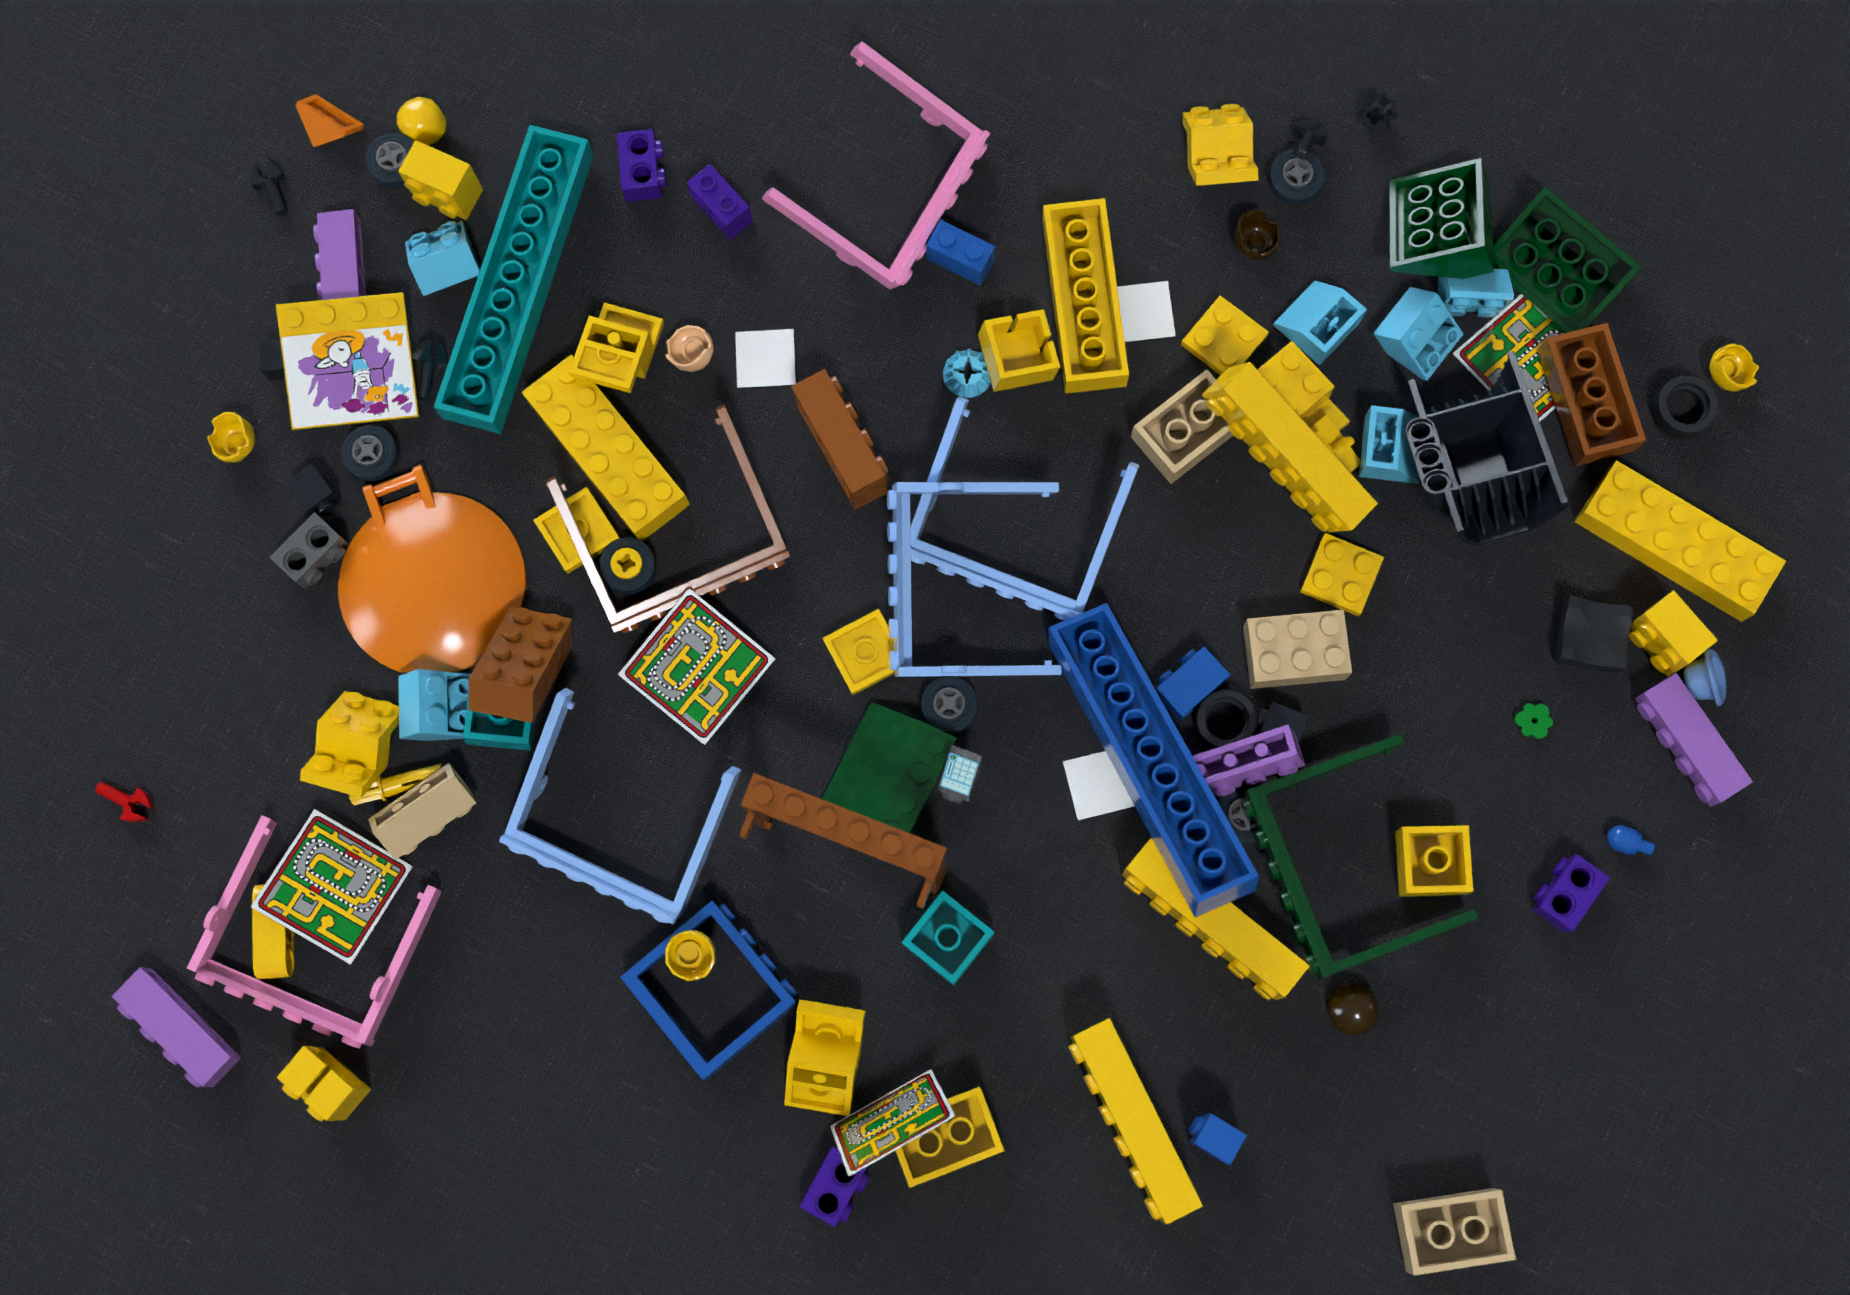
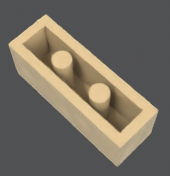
M448 763L368 820L372 833L396 860L402 855H408L413 852L418 844L427 837L440 833L445 825L456 817H462L467 814L472 806L476 804L470 788L450 763Z

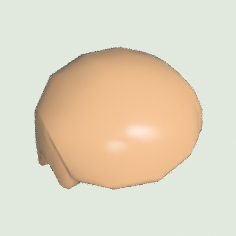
M687 325L677 329L672 337L667 340L668 354H666V358L679 370L688 372L701 370L712 358L713 342L711 336L699 326Z

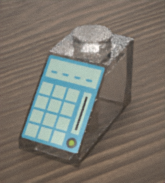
M951 745L938 786L939 791L944 793L943 798L961 804L962 800L970 801L982 768V756Z

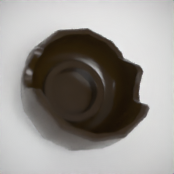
M1264 210L1247 211L1240 216L1234 230V243L1237 249L1252 260H1262L1270 257L1278 249L1281 240L1278 223L1271 222L1266 217Z
M1353 981L1341 983L1330 993L1328 997V1015L1331 1022L1340 1032L1351 1036L1365 1034L1376 1024L1379 1010L1378 1003L1374 994L1365 985Z

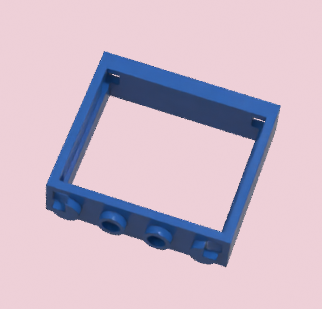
M714 901L707 904L620 977L700 1078L706 1081L798 1004L793 998L797 992L786 978L780 982L774 975L773 971L777 967L765 953L761 956L756 953L752 948L756 943L745 928L738 931L731 922L736 918L724 903L718 906ZM713 916L780 998L781 1002L709 1062L640 976L665 956V949L673 936L686 930H696Z

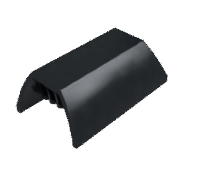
M1514 351L1508 352V359L1501 375L1492 389L1487 391V395L1483 400H1479L1477 395H1473V402L1465 404L1461 398L1459 399V406L1450 408L1447 402L1444 403L1445 410L1436 412L1434 406L1429 407L1423 401L1417 389L1415 379L1408 380L1419 418H1415L1407 424L1406 437L1409 454L1426 505L1432 510L1449 509L1457 536L1462 542L1480 546L1526 533L1568 508L1566 494ZM1435 489H1443L1441 491H1433Z

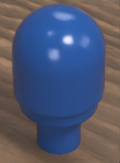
M1617 825L1612 827L1607 834L1609 846L1616 851L1627 855H1635L1637 851L1650 856L1653 853L1655 843L1642 839V834L1638 833V830Z

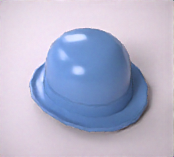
M1707 649L1704 651V657L1692 661L1685 667L1683 673L1684 684L1695 699L1715 700L1716 705L1721 706L1725 701L1727 693L1726 673L1718 654L1712 649Z

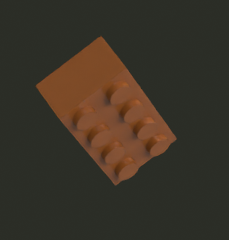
M1608 323L1546 338L1537 351L1574 466L1635 452L1646 441V437Z
M823 369L791 386L796 407L853 508L857 510L887 494L886 482L890 481L887 475L889 472L880 455L874 456L873 442L866 429L859 430L858 416L851 403L844 404L845 400L841 394L843 390L835 376L830 378L826 370Z
M510 607L469 677L468 710L533 723L571 651L572 618L531 611L522 607Z

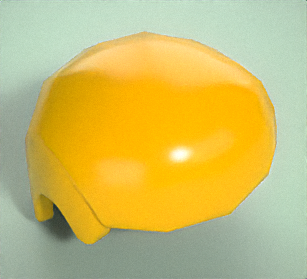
M415 97L406 101L398 111L396 117L398 128L403 135L409 137L413 142L417 140L426 145H431L437 142L445 133L446 118L439 106L431 99Z
M1728 344L1715 351L1710 360L1709 370L1711 379L1721 389L1736 392L1747 389L1757 383L1754 376L1759 366L1753 362L1751 353L1744 346Z
M223 412L213 418L214 431L210 436H207L213 455L223 462H240L245 459L255 445V432L252 425L235 412Z
M686 930L676 934L670 939L665 949L666 965L673 975L686 981L706 977L716 961L715 947L711 939L704 933L696 930Z

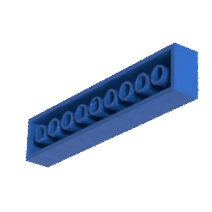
M1103 604L1049 627V647L1058 664L1061 665L1067 681L1194 917L1196 918L1254 892L1259 878L1258 873L1108 604Z

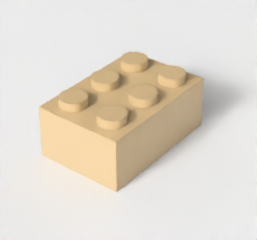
M1205 370L1133 426L1131 438L1170 484L1233 436L1227 428L1229 424L1222 416H1217L1209 410L1206 405L1207 400L1202 396L1216 381L1208 370Z
M1344 610L1250 618L1246 620L1243 626L1250 689L1346 680L1352 674Z
M1489 1188L1393 1203L1405 1269L1409 1274L1420 1275L1516 1260L1501 1189Z

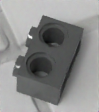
M314 512L269 558L298 585L306 589L321 579L323 571L331 563H335L343 557L345 549L349 544ZM329 536L328 543L324 547L318 548L317 544L320 538ZM306 558L305 566L300 570H295L297 561Z

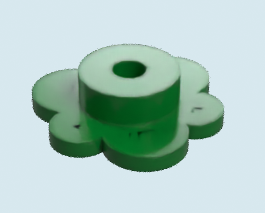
M1528 703L1524 705L1523 711L1515 716V723L1522 727V735L1526 737L1532 735L1536 739H1543L1547 735V728L1553 725V720L1551 717H1548L1549 709L1544 704H1538L1534 707L1533 704Z

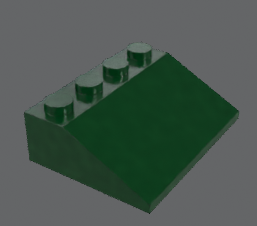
M1482 158L1390 180L1391 272L1465 279L1494 272L1491 190Z
M1544 187L1493 245L1494 269H1508L1512 287L1567 333L1588 328L1643 268L1641 264L1548 187Z
M871 702L822 800L913 834L945 770L949 754L953 753L957 746V738L929 724Z

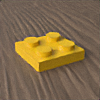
M1220 295L1185 336L1181 346L1219 375H1222L1228 368L1246 363L1267 338L1269 332Z
M587 487L566 499L593 558L601 554L611 542L620 539ZM557 505L533 520L567 574L583 565Z
M1324 533L1300 593L1359 617L1384 557Z
M879 609L822 638L852 696L895 674V670H890L889 652L894 651V638H889V627Z

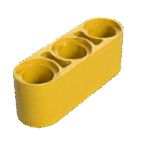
M265 884L254 886L252 904ZM252 908L253 970L257 979L291 977L294 973L295 964L294 932Z

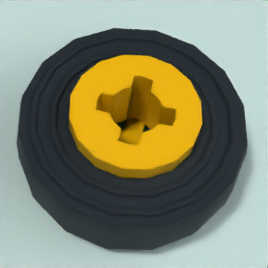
M632 537L620 538L611 542L604 549L600 558V574L604 582L613 591L622 594H636L646 589L653 581L656 573V558L651 548L643 541Z

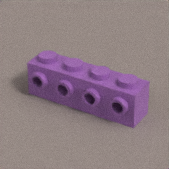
M1289 724L1192 756L1212 793L1217 796L1229 795L1235 791V788L1246 784L1248 786L1260 785L1267 780L1266 778L1277 774L1280 776L1293 774L1298 771L1299 767L1305 766L1297 736Z

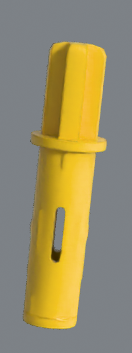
M440 763L387 778L379 776L362 798L349 795V799L353 805L381 798L383 801H386L390 796L408 792L441 769L443 764Z

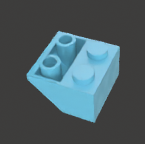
M463 221L444 223L436 231L428 234L426 232L417 233L409 241L405 242L408 264L423 296L479 275V263Z
M1494 269L1492 273L1465 279L1438 277V295L1452 316L1465 315V312H1477L1479 317H1495L1497 313H1500L1514 300V292L1508 269Z
M1315 280L1274 322L1273 326L1289 340L1293 341L1318 365H1321L1361 323L1367 309L1344 289Z
M1412 287L1406 291L1373 333L1389 356L1426 381L1463 336V332L1437 293Z
M1371 405L1364 419L1359 477L1419 484L1409 454L1406 437L1407 424L1419 417L1404 409Z
M417 669L398 676L399 739L421 741L463 739L469 677L471 674Z

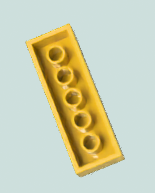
M1105 198L1043 205L1042 221L1065 394L1127 387L1129 371Z
M570 355L522 391V394L635 537L640 541H644L690 504L682 490L597 385L570 376L569 370L574 359Z
M1251 362L1228 368L1202 394L1207 400L1206 405L1209 410L1215 415L1223 417L1229 424L1227 428L1230 433L1237 439H1243L1250 447L1248 451L1251 456L1260 463L1264 462L1271 470L1270 476L1279 485L1285 486L1292 493L1290 497L1293 502L1300 508L1306 509L1313 516L1311 518L1312 522L1321 531H1352L1378 504Z
M1617 460L1605 471L1574 521L1740 622L1756 613L1786 560Z
M1149 839L1123 872L1122 876L1126 879L1124 882L1126 887L1137 895L1143 892L1152 900L1149 905L1163 916L1169 913L1177 920L1175 926L1189 937L1195 934L1203 941L1201 947L1215 958L1222 956L1229 962L1227 968L1240 979L1248 977L1256 984L1253 989L1269 1001L1270 998L1275 1000L1285 998L1308 969L1309 965L1231 902L1195 918L1153 839Z
M1110 1018L1072 1036L1073 1044L1068 1046L1076 1064L1083 1062L1088 1072L1083 1078L1091 1094L1095 1095L1098 1093L1103 1103L1098 1109L1106 1125L1110 1126L1113 1124L1118 1133V1136L1113 1139L1120 1154L1124 1157L1129 1156L1133 1167L1128 1170L1136 1186L1140 1189L1144 1187L1149 1196L1144 1199V1202L1151 1217L1155 1220L1160 1219L1161 1222L1167 1225L1201 1208L1203 1205Z

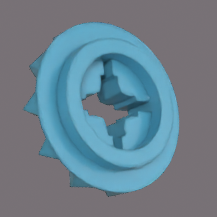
M969 348L964 351H956L954 355L947 358L943 369V378L947 388L952 393L960 397L971 398L987 390L991 380L982 352L978 353ZM967 362H970L972 371L977 373L971 374L969 382L966 384L964 374L959 373V371H963Z

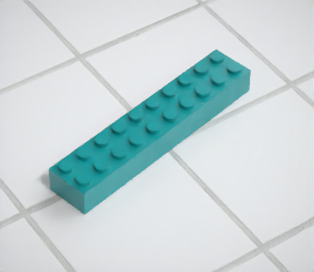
M529 125L434 404V409L442 419L498 434L502 433L594 157L588 139Z

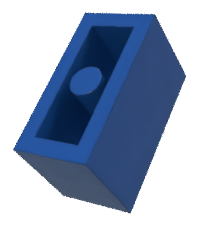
M940 220L926 245L927 260L981 286L995 261V246Z
M1205 647L1198 652L1194 649L1189 651L1179 661L1182 666L1173 673L1169 669L1156 681L1158 684L1156 688L1158 696L1164 706L1179 722L1198 707L1202 700L1210 693L1215 692L1230 676L1228 671Z
M1211 1113L1196 1116L1187 1131L1191 1135L1188 1141L1190 1144L1227 1165H1231L1247 1137L1246 1134Z

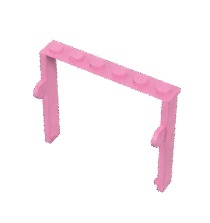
M860 42L850 53V55L857 59L856 65L861 67L864 64L922 107L923 110L920 115L926 122L934 126L945 124L966 140L891 267L888 269L775 188L766 191L762 200L837 252L836 255L843 262L859 267L888 289H892L900 285L904 286L913 273V270L910 269L915 260H919L926 252L927 244L925 243L930 234H933L939 221L942 220L940 217L945 209L949 210L958 197L955 192L959 185H963L971 176L973 170L970 167L974 160H978L987 149L988 145L985 141L990 133L987 130H980L864 42Z
M261 815L218 905L213 906L205 917V931L187 969L196 972L194 979L211 986H213L215 981L226 985L223 991L242 999L245 993L255 997L253 1004L271 1011L273 1006L283 1009L285 1011L282 1016L300 1024L303 1018L314 1023L312 1029L327 1036H330L332 1031L343 1035L341 1042L358 1049H360L362 1044L372 1046L375 1041L373 1038L442 892L437 888L427 885L424 894L418 893L416 898L420 899V902L385 977H378L372 987L370 999L373 1000V1003L363 1024L211 960L277 825V822Z

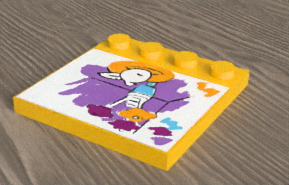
M403 292L276 304L292 430L420 417Z

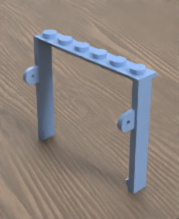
M963 397L956 399L927 482H940L963 416L968 417L970 414V410L966 409L969 402L968 399ZM1130 462L1127 470L1122 469L1120 476L1124 478L1077 601L920 540L927 516L933 509L938 494H922L910 527L911 561L919 564L929 562L936 565L937 570L946 575L954 576L957 573L967 577L966 581L977 587L990 586L995 588V592L1002 597L1013 599L1016 596L1026 600L1025 604L1033 609L1043 610V608L1054 611L1055 616L1065 621L1084 612L1140 465Z
M896 482L892 485V490L887 492L888 510H893V522H888L887 527L888 542H893V554L888 555V573L893 574L894 587H889L888 589L889 606H894V619H889V638H894V651L889 652L890 670H895V677L1061 675V665H1052V660H1045L1044 665L912 667L910 494H1042V497H1049V494L1059 492V482Z
M565 688L556 694L506 831L501 836L499 842L507 845L514 853L526 854L537 859V862L544 867L555 868L566 873V876L573 881H583L593 886L600 894L612 895L623 900L624 904L632 909H642L652 914L653 918L659 922L674 924L685 912L741 769L732 766L723 773L721 785L674 902L523 831L533 801L541 795L547 784L548 776L544 772L567 710H572L575 702L571 701L574 692Z

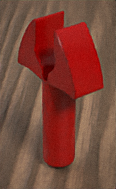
M99 782L95 788L96 793L122 806L124 812L119 818L128 822L148 820L146 817L136 813L133 804L142 803L151 809H155L151 798L143 789L137 788L133 795H127L105 782Z

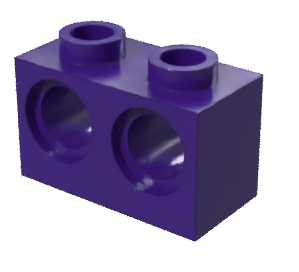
M653 129L616 133L621 188L626 202L662 198L661 187L667 186L665 169L659 167V159L664 158L662 140H656ZM640 148L648 149L644 154H635ZM643 176L651 177L645 183L637 182Z
M710 164L686 183L694 202L729 240L753 222L748 204Z
M1578 854L1568 857V859L1563 857L1552 871L1556 875L1549 885L1543 884L1533 898L1537 903L1532 910L1563 933L1574 931L1610 879V877ZM1573 870L1578 871L1583 876V885L1581 887L1575 886L1571 881ZM1555 896L1561 898L1565 903V910L1562 914L1556 912L1552 906Z
M832 1146L800 1205V1208L833 1227L837 1226L839 1221L843 1223L847 1221L855 1206L850 1203L854 1192L862 1193L871 1176L866 1173L869 1167L867 1166L856 1172L852 1181L842 1182L839 1180L836 1171L838 1166L844 1162L836 1146ZM825 1193H831L837 1197L838 1208L836 1211L826 1212L822 1209L820 1200Z

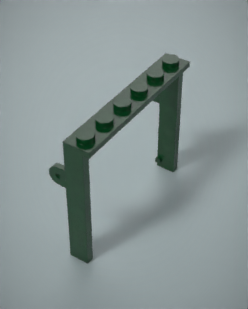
M1401 734L1261 786L1248 789L1242 794L1244 800H1241L1243 812L1247 819L1252 818L1256 828V831H1253L1254 839L1260 850L1264 849L1269 860L1266 862L1268 874L1273 881L1277 880L1281 889V892L1278 893L1279 901L1284 911H1289L1294 921L1291 924L1292 933L1297 943L1302 942L1307 954L1303 956L1304 962L1309 965L1307 970L1311 975L1315 974L1317 980L1479 919L1475 909L1463 914L1457 910L1451 912L1453 917L1337 962L1333 963L1266 796L1281 790H1290L1306 783L1308 780L1384 753L1386 757L1393 754L1392 749L1404 743Z

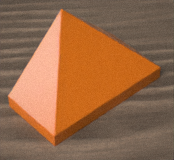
M317 94L301 99L296 103V108L313 147L340 139L363 129L364 124Z

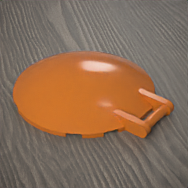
M420 464L413 467V471L374 486L371 483L362 487L372 517L353 537L344 555L338 580L339 605L344 622L354 640L369 656L382 665L403 674L417 669L457 673L478 663L509 608H519L522 606L524 591L527 587L525 561L516 538L501 518L484 505L470 498L451 493H433L427 473L423 465ZM412 484H418L420 492L387 505H381L379 497Z

